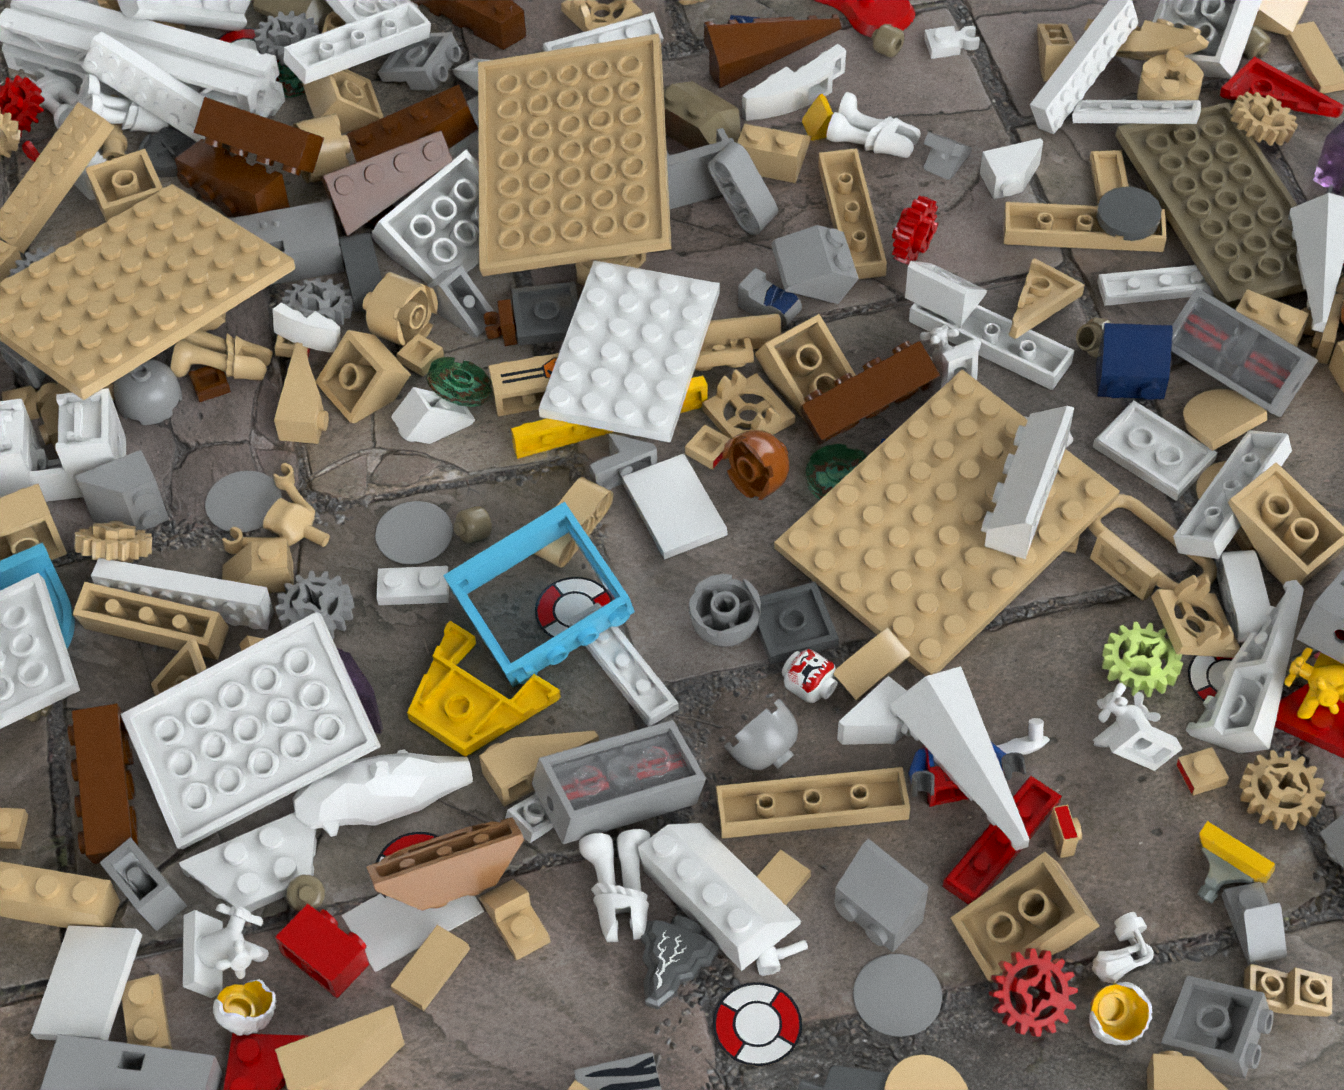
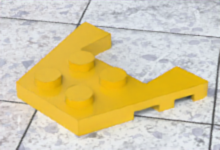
M449 621L444 629V637L433 653V661L427 675L424 674L407 714L411 722L466 757L554 704L561 698L558 688L533 674L514 697L508 699L456 666L476 645V639L473 634L454 622Z

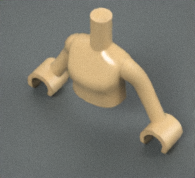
M287 463L281 465V471L286 475L285 477L278 476L277 474H273L275 485L281 490H286L293 503L283 498L278 499L269 509L263 521V528L274 532L279 537H243L242 531L239 528L232 527L230 528V533L236 540L229 541L226 538H222L223 546L229 554H237L253 541L287 538L289 546L296 544L303 538L322 547L327 545L330 535L312 526L315 510L304 500L294 486L295 478L291 465Z

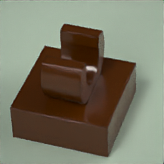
M511 300L497 301L499 313L490 311L483 314L485 325L495 324L485 327L486 336L488 339H495L503 335L505 346L517 345L516 324Z

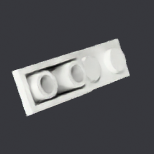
M837 44L828 51L822 52L819 57L807 65L801 66L796 72H793L788 67H784L777 73L770 75L765 81L742 95V118L748 121L783 115L812 104L819 94L829 95L832 93L833 80L845 72L846 49Z

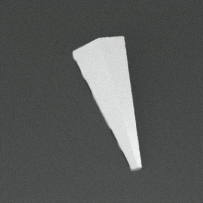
M1331 193L1291 208L1288 216L1293 226L1292 238L1296 240L1297 244L1296 257L1303 289L1307 291L1308 299L1306 304L1312 314L1313 321L1311 327L1312 330L1322 333L1328 320L1344 263V197Z
M1297 580L1286 581L1283 585L1286 591L1276 607L1269 606L1265 611L1264 615L1267 621L1258 633H1250L1222 676L1225 682L1215 697L1207 696L1203 702L1206 710L1198 722H1190L1186 731L1190 736L1236 753L1270 749L1304 588Z
M961 666L925 676L890 704L892 715L894 717L898 716L910 729L912 737L916 741L920 740L933 754L934 761L970 801L974 800L984 810L989 822L993 826L997 825L1011 840L1012 847L1016 851L1027 848L1030 839Z

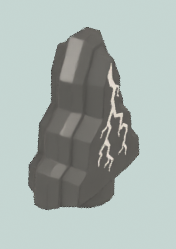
M683 916L673 917L671 923L659 920L647 921L645 933L641 936V942L646 946L642 959L648 969L643 981L645 1005L659 1010L675 997L681 983L694 980L701 967H710L719 951V947L708 938L700 935L702 928L695 921Z

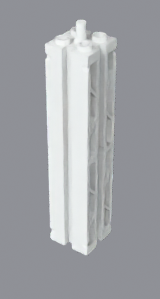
M11 0L10 9L5 8L0 14V42H3L2 51L8 68L18 71L22 69L25 73L35 75V70L42 67L58 76L67 78L76 88H80L84 76L88 74L87 71L82 69V65L92 38L102 31L204 97L266 118L269 115L275 116L285 102L282 83L276 81L280 73L275 55L260 54L257 50L147 19L129 18L122 12L79 0ZM99 80L101 93L128 98Z

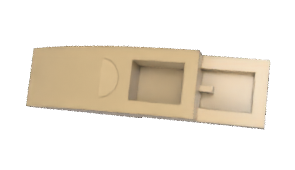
M1088 18L1084 28L1085 31L1092 24L1093 19ZM1157 19L1156 22L1144 20L1142 28L1137 26L1129 34L1127 40L1120 46L1115 56L1148 61L1155 56L1167 54L1170 50H1179L1184 55H1189L1207 48L1209 42L1200 35L1201 30L1195 27L1184 25L1183 29H1180L1164 19Z

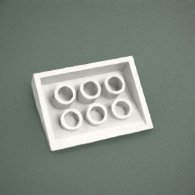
M1160 0L1153 22H1156L1157 19H1164L1173 23L1176 28L1183 29L1184 25H1188L1201 30L1200 35L1209 42L1207 48L1185 55V57L1194 61L1204 72L1205 77L1231 79L1236 74L1262 0Z
M467 150L463 151L378 221L371 233L373 240L392 260L427 284L445 270L462 266L466 273H468L479 264V163Z

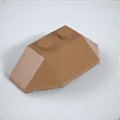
M511 817L503 819L501 822L491 821L472 825L406 847L384 857L379 863H372L366 866L375 891L421 911L429 908H440L449 901L464 896L478 895L485 889L496 886L524 839L515 820Z

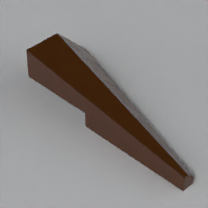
M832 14L831 18L818 19L815 15L808 16L807 20H795L793 17L756 18L753 19L752 23H739L737 20H728L727 24H715L713 21L704 22V45L709 50V74L720 89L842 29L840 19L837 14Z

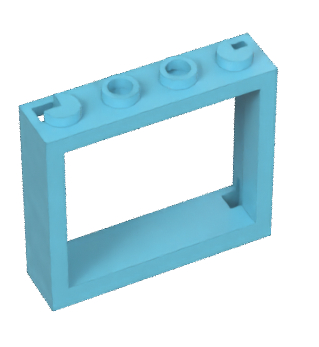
M565 502L443 575L452 593L512 687L519 683L525 684L533 674L537 675L540 670L548 665H556L566 659L569 652L581 645L586 646L593 643L600 633L610 627L622 625L635 612L629 596ZM569 532L614 600L510 663L467 594Z

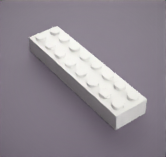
M1132 0L1108 1L1030 103L1039 129L1054 134L1062 126L1064 120L1072 113L1079 100L1084 97L1086 91L1094 84L1098 75L1105 69L1111 58L1116 55L1120 46L1125 43L1129 34L1137 27L1139 22Z
M410 2L288 45L284 47L283 62L304 84L425 40L430 37L431 23Z
M101 31L92 38L82 69L96 75L99 80L198 142L200 139H205L204 136L193 133L204 100L203 95Z
M916 303L910 308V323L929 332L944 324L948 326L949 330L953 328L958 329V336L947 337L948 341L956 345L978 338L981 340L979 356L1050 390L1054 389L1072 364L1075 350L1032 330L1014 339L1009 336L1012 325L1011 320L977 305L962 325Z
M1249 430L1173 536L1178 553L1217 559L1220 557L1241 526L1228 501L1274 463L1277 462L1280 466L1283 465L1292 452L1288 434Z
M98 558L91 574L94 584L219 612L225 622L233 626L242 625L252 629L267 630L274 613L267 587L114 560L109 561L103 558Z

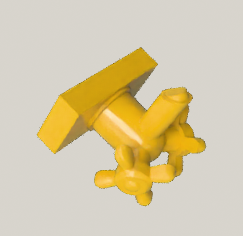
M1308 647L1303 650L1301 656L1296 657L1291 663L1290 674L1284 680L1285 685L1288 687L1292 685L1296 677L1300 676L1308 680L1310 689L1297 715L1301 719H1308L1313 716L1319 704L1329 707L1332 714H1337L1339 708L1336 703L1339 699L1344 703V664L1320 652L1314 666H1311L1306 661L1312 654L1313 649Z

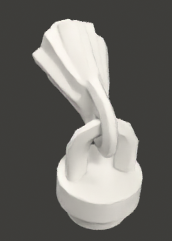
M1135 912L1127 913L1114 921L1116 926L1114 932L1118 940H1129L1131 946L1118 950L1098 951L1097 957L1093 959L1092 970L1104 983H1115L1127 972L1147 964L1153 959L1154 952L1151 946L1145 943L1141 935L1147 929L1143 918L1137 917ZM1136 952L1139 957L1143 958L1134 961L1130 954Z

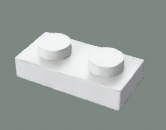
M448 566L378 569V605L449 603V586L443 576L449 572Z

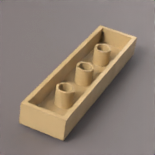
M78 102L0 209V238L8 244L17 247L24 254L112 132L114 126Z
M857 148L819 153L818 167L833 228L844 232L858 278L866 279L886 276L887 261Z
M1006 202L1004 210V245L1163 252L1166 243L1165 209H1162L1160 223L1152 235L1145 239L1128 241L1123 240L1124 236L1115 235L1113 237L1107 234L1099 226L1096 218L1098 206Z
M903 767L716 786L722 839L908 820L910 814Z

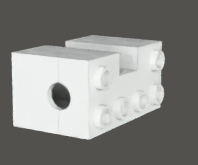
M109 388L101 389L85 400H82L73 392L56 394L59 414L58 443H56L55 449L59 459L48 460L45 450L42 449L23 400L0 401V497L14 493L19 489L39 484L46 502L80 498L83 495L77 483L76 475L126 456V437Z

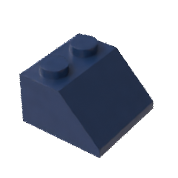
M1104 323L1096 361L1097 397L1144 398L1147 400L1164 399L1170 378L1172 325Z

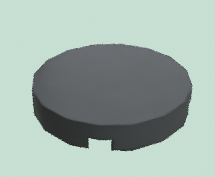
M164 127L153 136L151 133L147 135L140 143L139 150L146 149L158 177H176L178 170L175 158L197 141L175 127Z
M1126 186L1114 188L1102 196L1099 200L1096 218L1099 226L1107 234L1113 237L1115 235L1124 236L1123 240L1134 241L1145 239L1156 231L1160 223L1162 209L1158 200L1151 193L1140 188Z

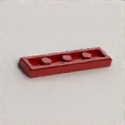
M1032 776L1026 780L1013 796L1029 839L1033 837L1050 816L1053 807L1059 805L1062 798L1060 794ZM990 824L943 880L942 887L969 905L989 891L1022 849L1016 851L1012 847L1011 840L997 825L993 826Z

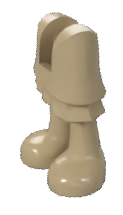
M198 329L175 343L171 370L176 377H183L187 375L192 364H201L226 372L227 377L233 376L234 379L261 381L266 374V367L270 364L273 353L264 346L250 343L238 336L233 338L227 333L226 339Z

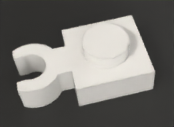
M954 26L925 30L924 40L931 59L960 55L961 48L966 50L978 49L980 38L975 37V26H966L961 31H955Z

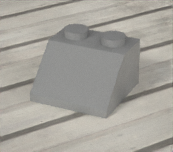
M816 225L774 239L771 243L786 292L839 304L859 279L844 232Z
M141 450L75 476L93 522L108 523L110 521H122L123 524L135 526L136 530H145L169 520L155 477Z
M868 838L837 884L834 905H836L837 911L844 919L850 922L855 921L865 929L866 935L873 943L878 946L884 945L893 953L923 922L929 887Z

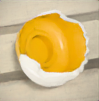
M260 979L249 981L245 985H230L225 987L219 993L217 999H215L213 1014L218 1024L230 1032H234L237 1035L257 1033L259 1030L264 1029L274 1016L275 1003L277 1002L276 995Z
M1120 982L1105 986L1096 992L1091 1001L1090 1027L1094 1035L1104 1043L1116 1046L1129 1045L1132 1041L1136 1042L1138 1038L1143 1037L1144 1031L1149 1029V1023L1152 1020V1004L1144 992L1132 983Z

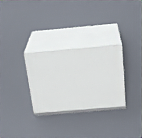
M910 261L905 298L959 325L964 323L986 295L987 290L932 263Z

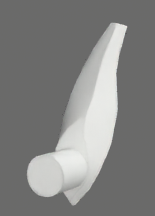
M1039 718L1030 719L1028 736L1014 738L1008 743L997 745V747L1007 754L1017 752L1026 755L1039 750L1050 740L1047 736H1043L1044 721Z

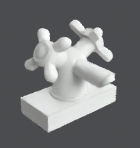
M945 324L932 329L930 332H922L920 334L921 340L930 339V343L932 345L935 344L936 348L932 353V357L930 355L929 357L937 371L941 373V388L962 369L977 380L978 354L981 340L975 338L952 347L948 344L947 337L958 336L959 331L955 328L949 330Z
M1119 683L1116 685L1114 692L1108 693L1103 699L1097 701L1098 707L1103 709L1098 716L1099 720L1102 723L1106 722L1112 712L1116 715V721L1093 739L1094 745L1098 747L1109 746L1112 753L1155 771L1181 751L1182 747L1176 737L1151 726L1148 720L1156 722L1160 720L1161 716L1159 713L1149 712L1147 707L1142 705L1144 699L1142 692H1137L1134 695L1135 705H1126L1128 700L1121 697L1126 686Z
M225 904L217 905L216 911L231 916L225 928H223L222 921L197 910L184 915V988L210 998L215 997L223 990L224 970L231 967L235 971L237 978L243 979L246 974L245 969L250 965L251 960L262 962L267 959L269 955L267 949L244 940L241 932L245 922L258 926L263 924V919L260 916L251 915V912L244 907H229Z

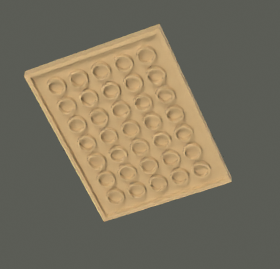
M659 34L478 62L479 270L482 276L672 249L662 52Z
M171 184L147 199L136 203L121 214L110 218L95 229L85 232L81 237L69 244L59 247L55 252L41 260L33 262L29 267L15 275L4 279L0 283V341L82 400H85L295 270L294 259Z
M962 369L774 542V549L812 581H816L818 586L876 635L888 628L911 653L907 661L925 676L939 673L1118 498L1120 490L1065 449L1026 559L985 547L986 533L981 531L987 511L994 512L996 503H993L992 499L997 483H1005L1007 475L1003 474L1006 459L1009 453L1015 455L1018 446L1013 444L1019 425L1026 426L1028 420Z

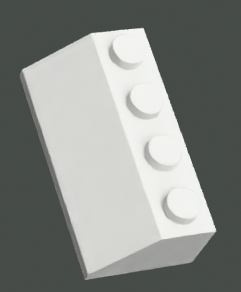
M1063 406L1032 413L1028 418L1026 426L1019 425L1013 444L1018 446L1015 455L1008 454L1003 469V474L1007 475L1005 483H997L992 502L996 503V507L993 513L987 511L981 531L986 533L985 547L1026 559L1067 446L1074 407Z
M702 823L668 824L638 847L643 871L691 920L701 926L702 931L741 971L760 957L764 951L774 946L801 924V920Z

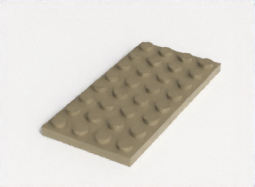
M1229 102L1201 108L1197 124L1131 123L1118 126L1116 138L1151 194L1158 200L1161 209H1165L1167 220L1219 301L1231 308H1237L1247 289L1271 299L1306 291V289H1303L1296 257L1298 250L1296 240L1292 238V221L1288 219L1290 209L1298 205L1252 136L1247 137L1245 130H1238L1236 128L1239 123L1231 121L1233 115L1230 114L1232 107ZM1341 270L1339 279H1340V278L1343 276V274H1344V273L1342 272V270Z

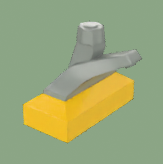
M1207 821L1200 831L1201 851L1210 867L1205 879V885L1201 886L1197 894L1202 900L1212 904L1218 897L1217 893L1224 884L1237 882L1247 884L1254 882L1267 883L1275 871V863Z

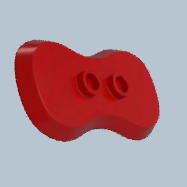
M814 0L832 6L842 12L856 31L872 38L873 32L884 24H889L903 31L915 18V10L909 0Z

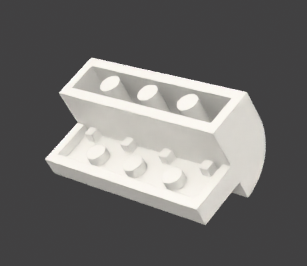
M117 0L122 13L129 18L240 31L246 26L247 20L244 13L251 0Z

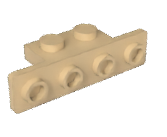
M769 314L710 321L695 370L707 371L715 366L724 365L737 368L744 366L746 363L754 362L753 349H759L768 341L781 335L780 315Z

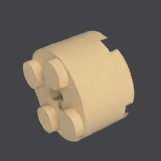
M1170 50L1167 54L1155 56L1142 66L1137 100H1198L1204 72L1194 61L1185 57L1184 53L1179 50Z
M337 114L303 120L292 124L293 127L324 137L314 173L301 170V175L306 183L322 181L321 175L349 165L346 154L351 152L350 142L347 135H341L340 122Z
M392 272L387 273L377 284L373 292L367 293L364 297L363 309L367 311L366 321L371 334L401 346H405L417 333L426 338L433 327V324L429 323L431 313L437 314L438 309L435 291L422 283Z

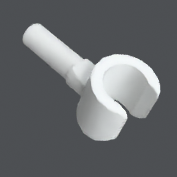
M802 940L778 949L772 946L764 951L756 959L759 974L765 976L779 972V960L808 949L806 941Z

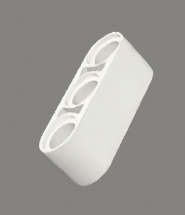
M1255 550L1222 552L1218 559L1215 558L1217 581L1227 620L1237 642L1242 643L1246 641L1251 632L1258 633L1267 621L1264 613L1270 606Z

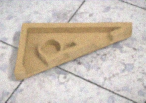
M1034 258L1019 298L1009 336L1014 339L1020 337L1081 297L1085 284Z

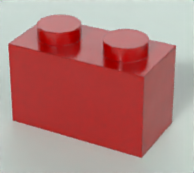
M307 904L275 936V939L283 956L334 997L338 998L370 965L365 951L367 946L354 932L350 931L346 934L337 927L339 925L329 912L324 909L318 912L311 905Z

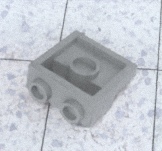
M452 32L430 33V37L393 51L378 71V74L383 82L406 81L411 90H435L440 85V82L446 81L448 70L452 67L453 63L460 60L461 49Z
M1187 975L1161 1044L1164 1051H1177L1183 1056H1191L1202 1060L1205 1068L1208 1070L1245 1079L1248 1069H1256L1259 1065L1261 1046L1258 1045L1261 1033L1269 1034L1271 1031L1273 1011L1269 1009L1263 992Z

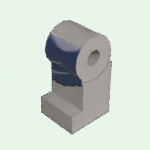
M754 268L738 285V307L754 316L779 314L781 328L786 327L802 309V304L794 293L786 292L784 289L782 290L767 281L766 273L757 268Z

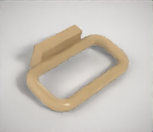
M1119 494L1118 498L1088 526L1093 535L1097 537L1090 559L1142 601L1152 594L1155 586L1163 590H1174L1179 583L1169 578L1101 523V519L1116 508L1127 509L1175 547L1176 544L1173 536L1177 530L1141 501L1129 495ZM1187 555L1203 569V573L1197 577V580L1199 581L1204 576H1207L1211 585L1217 578V566L1214 560L1209 557Z

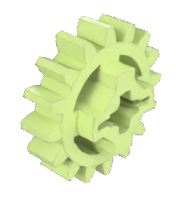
M1134 622L1132 630H1128L1127 627L1121 625L1118 635L1115 633L1109 635L1108 643L1104 645L1102 653L1104 657L1102 668L1109 670L1107 677L1109 681L1118 679L1119 683L1132 688V696L1139 690H1144L1145 695L1151 697L1153 689L1156 688L1158 692L1163 694L1166 691L1167 684L1175 685L1183 666V662H1181L1182 654H1176L1170 639L1165 638L1166 629L1163 628L1157 633L1153 631V623H1148L1146 629H1141L1139 623ZM1121 649L1124 650L1122 659L1119 658V652ZM1165 659L1166 667L1162 670V660Z

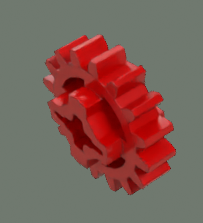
M16 75L13 81L7 77L5 85H0V114H12L11 121H18L21 138L23 130L30 132V124L32 122H39L36 116L37 113L44 111L39 104L43 103L45 98L40 95L42 89L29 78L25 77L23 79Z
M919 195L917 200H913L911 208L906 207L901 212L900 219L892 233V238L896 239L892 245L895 247L892 252L894 260L909 265L910 261L917 260L919 252L925 253L928 250L933 235L938 228V223L934 222L937 218L935 213L938 209L936 201Z
M1026 948L1025 958L1020 952H1011L1013 963L1000 961L998 965L1003 971L1002 975H991L990 978L995 983H998V989L989 991V996L999 999V1003L992 1008L993 1012H1005L1006 1015L1002 1020V1024L1010 1027L1016 1022L1015 1032L1024 1035L1029 1028L1031 1036L1041 1037L1042 1027L1048 1033H1055V1021L1065 1024L1069 1021L1064 1014L1065 1009H1076V1005L1069 1001V995L1078 993V988L1068 986L1067 982L1075 976L1074 973L1069 971L1062 972L1061 969L1065 961L1061 958L1051 961V951L1042 950L1039 956H1037L1035 948ZM1032 965L1031 968L1028 967L1025 975L1019 978L1014 977L1019 970ZM1051 977L1055 980L1057 992L1050 981ZM1029 986H1034V989L1039 991L1038 998H1033L1031 994L1027 993ZM1009 992L1012 993L1016 1001L1015 1009L1011 1003ZM1049 1006L1053 1007L1046 1015L1035 1019V1017H1039L1041 1010Z

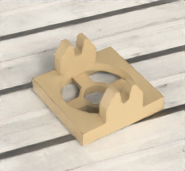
M566 0L561 3L562 12L583 32L642 16V10L633 0H615L610 4H599L596 0ZM623 8V13L615 19L613 12ZM599 10H606L610 13L605 17L594 15Z
M734 370L731 380L726 376L722 377L717 386V395L702 403L703 412L730 439L740 433L750 431L737 428L739 426L751 428V430H764L774 435L795 423V415L757 373L746 379L741 372ZM755 394L762 396L765 400L758 404L745 403L740 396ZM730 402L736 409L735 416L726 421L724 408ZM744 410H753L757 413L752 421L741 419L739 414ZM766 412V416L763 418L762 414Z
M1192 575L1180 582L1174 590L1157 589L1151 596L1176 654L1234 658L1240 650V646L1216 594L1209 593L1210 582L1207 576L1198 581L1196 575ZM1176 605L1180 607L1183 614L1181 619L1176 618L1174 611ZM1192 607H1200L1205 610L1211 621H1205L1196 615ZM1186 620L1195 622L1200 627L1201 632L1192 630Z

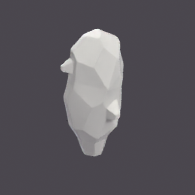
M405 749L399 750L397 754L356 759L298 789L293 797L295 816L310 829L323 828L330 837L337 836L339 826L362 824L375 826L418 812L441 797L473 782L472 771L467 757L408 753Z

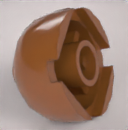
M764 430L746 431L729 439L724 445L723 459L729 458L731 468L727 470L729 478L746 497L751 499L757 496L759 497L758 500H763L785 483L790 469L788 451L786 446L771 433Z

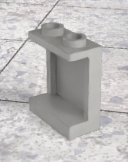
M723 128L716 130V143L674 155H669L667 151L669 209L722 195L709 172L708 164L729 142H734L733 138L727 137Z

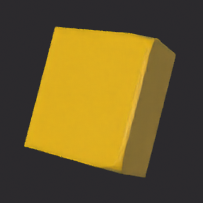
M824 94L817 96L802 119L803 126L808 136H811V140L826 138L827 129L833 115Z

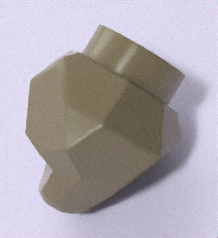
M1094 317L1077 331L1076 342L1078 347L1086 350L1092 357H1098L1104 323H1112L1108 319Z

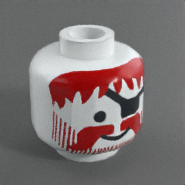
M811 649L794 652L782 669L785 687L808 703H815L821 698L828 699L838 684L833 674L836 670L835 665Z

